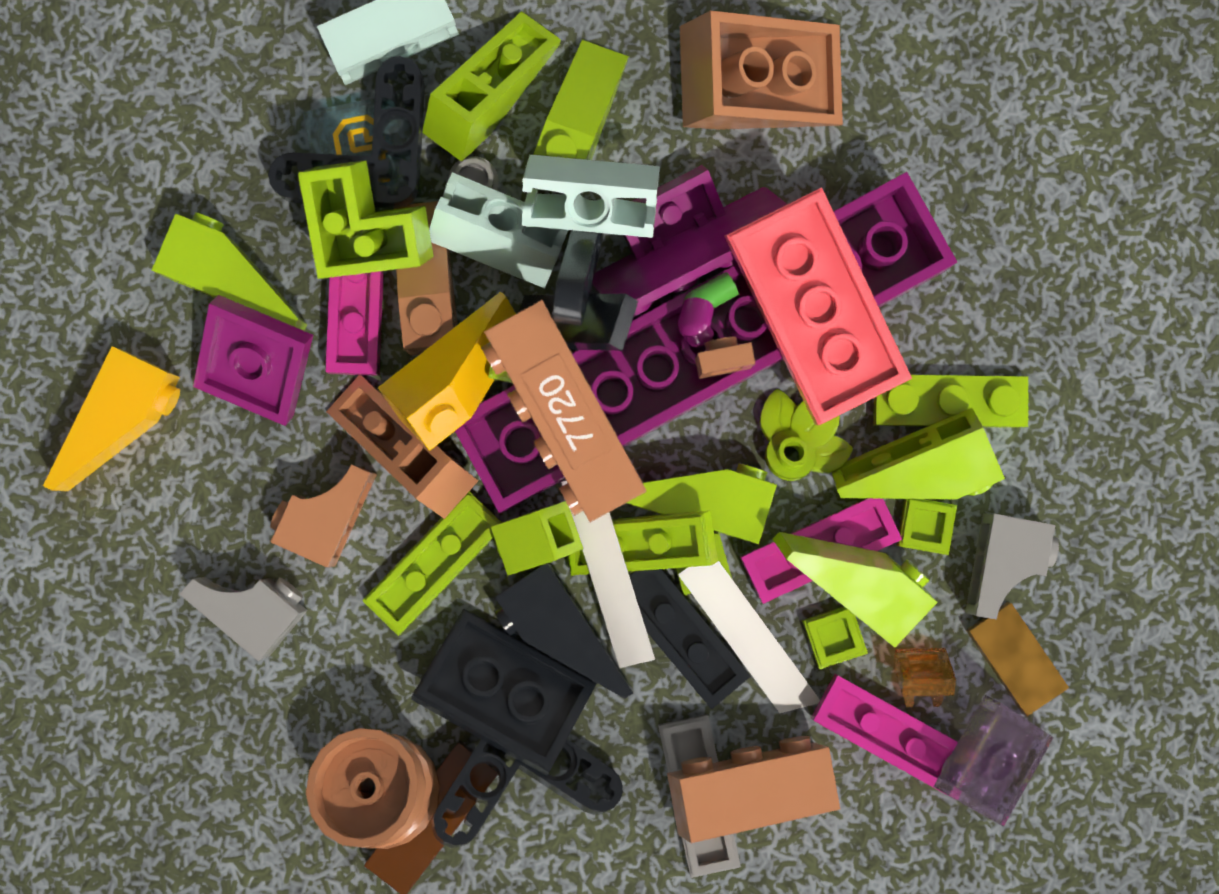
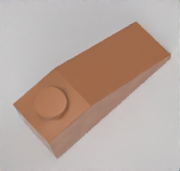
M439 201L409 204L405 207L394 208V210L425 206L430 228L434 211ZM432 243L434 257L419 267L396 269L403 350L411 356L420 355L458 325L450 251Z
M361 375L350 384L326 411L409 493L444 519L478 482L468 470L439 444L429 451L400 421L381 392Z

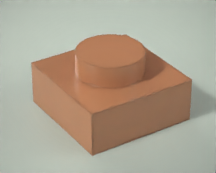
M736 337L708 341L705 343L706 351L699 352L695 357L699 379L747 370L755 365L751 343L738 345Z

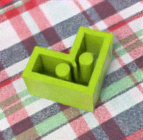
M366 160L319 166L298 173L318 279L419 267L434 257L425 206L375 212Z

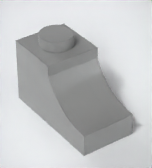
M983 514L965 613L997 620L1000 606L1014 586L1033 575L1047 576L1048 567L1054 566L1059 551V540L1057 537H1054L1055 525L1000 514Z
M206 577L193 578L179 594L257 661L268 658L308 611L299 603L303 595L292 584L280 577L276 582L270 578L261 579L253 588L248 590L224 588Z

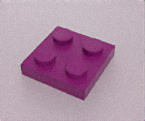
M218 295L209 303L193 387L286 426L295 413L313 334Z

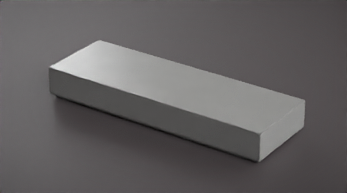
M708 714L658 724L668 773L682 770L681 762L693 758L712 757L713 763L718 762ZM734 834L690 843L682 838L691 878L741 867Z

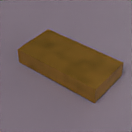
M1006 602L1000 606L997 620L984 617L966 630L1023 715L1029 716L1069 689L1012 603Z

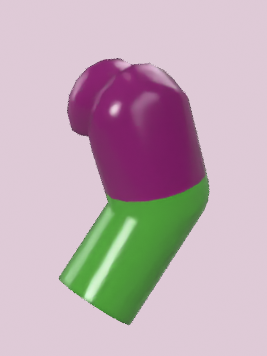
M727 272L690 291L684 298L678 327L680 334L685 336L687 343L693 347H702L713 338L714 331L710 324L714 308L739 295L732 278Z

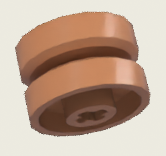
M358 728L337 735L320 750L309 770L306 796L311 817L324 835L343 846L389 849L410 842L427 827L437 808L440 784L435 764L420 745L401 735L391 734L382 730Z

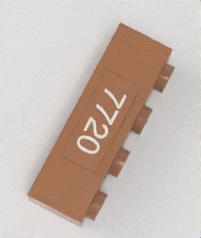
M541 300L485 331L490 342L481 348L495 374L498 375L506 371L513 382L516 390L507 395L521 421L524 422L530 418L534 420L542 437L533 442L547 468L550 469L558 464L568 483L559 489L573 515L575 516L584 511L589 522H592L645 493L647 490L543 301Z

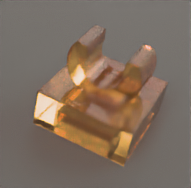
M946 648L895 649L894 669L906 707H913L914 696H930L933 707H940L944 696H954L956 677Z

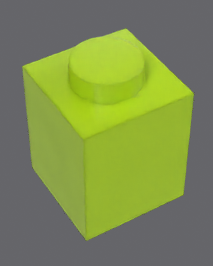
M566 501L491 527L497 551L502 558L507 575L556 561L584 549Z

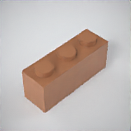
M797 736L779 741L780 749L762 752L760 746H752L731 751L730 760L713 763L712 757H699L681 762L682 770L667 773L678 835L690 843H695L840 810L829 747L814 742L811 743L809 736Z

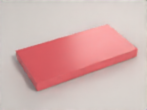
M822 188L724 236L815 425L819 426L912 379Z

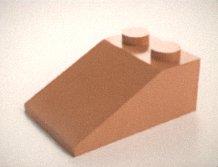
M709 11L680 26L683 127L722 130L843 125L840 25Z

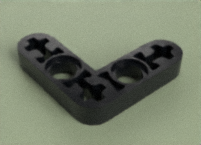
M391 57L384 61L377 71L372 156L295 152L282 154L270 165L268 177L273 190L286 201L303 203L300 181L297 182L295 190H290V186L281 180L282 175L291 174L292 166H297L298 170L302 172L317 166L366 160L374 207L398 208L405 207L413 202L418 195L420 187L425 94L424 78L417 64L406 57ZM398 71H405L408 79L414 81L413 84L405 85L403 89V102L406 107L414 105L413 111L396 107L397 94L393 85L388 83V80L397 79ZM386 104L395 106V107H391V108L385 109V105H386ZM393 120H405L412 127L410 139L403 145L398 146L386 142L384 138L386 126ZM383 154L397 158L411 155L409 162L404 159H400L399 162L400 175L409 182L408 186L399 187L398 195H391L388 187L382 185L383 180L391 179L393 174V163L390 158L382 160Z
M481 739L436 809L432 818V831L435 838L442 845L450 848H460L471 842L480 831L518 769L584 812L592 815L603 814L613 809L621 799L623 784L619 775L612 768L569 740H566L561 749L567 755L569 761L567 772L561 776L549 774L545 776L505 753L503 758L513 761L512 765L508 767L499 756L483 751L486 744L494 752L497 748ZM580 762L587 766V769L580 776L593 783L600 777L607 781L604 790L610 794L609 800L602 797L596 803L592 802L589 799L592 790L580 781L575 783L573 790L566 786V783L577 773ZM486 763L496 769L499 782L493 791L480 792L472 786L470 772L474 766ZM460 788L470 800L485 804V808L480 812L473 805L464 819V823L470 827L468 833L458 831L452 837L445 832L448 823L442 816L445 812L451 815L455 814L464 802V798L455 796L456 791Z

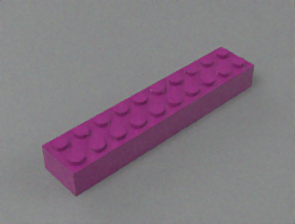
M908 172L833 211L879 308L944 273L958 263ZM738 264L633 320L622 351L578 350L572 353L622 447L631 444L784 360ZM727 272L732 278L739 295L714 308L710 324L714 331L711 341L726 337H736L738 345L751 343L755 365L751 369L699 379L695 357L699 352L706 351L705 345L693 347L687 343L685 336L680 334L678 320L685 296L690 291ZM514 385L480 403L471 419L455 431L499 513L510 510L566 479L558 464L548 469L533 441L542 437L532 418L524 422L521 421L507 395L516 390Z

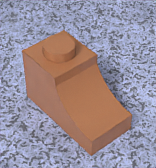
M351 464L341 481L324 494L313 498L292 495L289 503L283 500L276 509L270 524V528L275 530L271 543L324 567H335L377 474Z

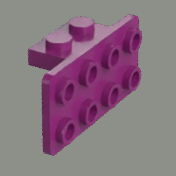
M700 165L658 187L653 238L623 235L631 254L595 272L592 286L598 294L626 293L638 301L634 316L641 314L652 305L653 301L670 292H681L689 289L697 282L699 277L714 269L735 265L737 262L724 236L787 205V203L768 188L762 187L723 207L708 169ZM636 198L633 202L646 204L647 198Z

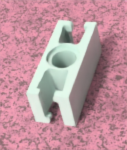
M375 0L317 26L333 64L345 85L378 71L382 63L391 57L402 56L408 58L459 35L454 18L445 0Z
M529 155L523 177V192H527V196L522 207V226L653 238L660 166ZM543 189L564 194H537V190ZM591 191L597 193L602 198L599 200H588L581 196L580 193ZM617 198H647L645 204Z
M453 172L447 182L444 195L440 197L429 228L432 243L542 288H545L568 230L522 226V207L525 202Z

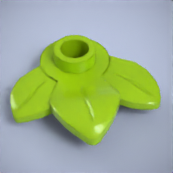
M779 389L773 391L763 405L759 421L760 428L769 441L765 449V460L770 471L780 479L796 481L804 478L811 471L829 474L840 469L847 462L853 451V447L848 442L835 436L839 426L840 415L819 426L815 425L804 401L797 406L783 391ZM784 448H795L800 456L799 461L789 460L784 454Z

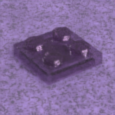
M985 695L977 710L970 716L967 728L953 753L944 762L942 772L934 787L1004 827L1054 737L1004 704Z

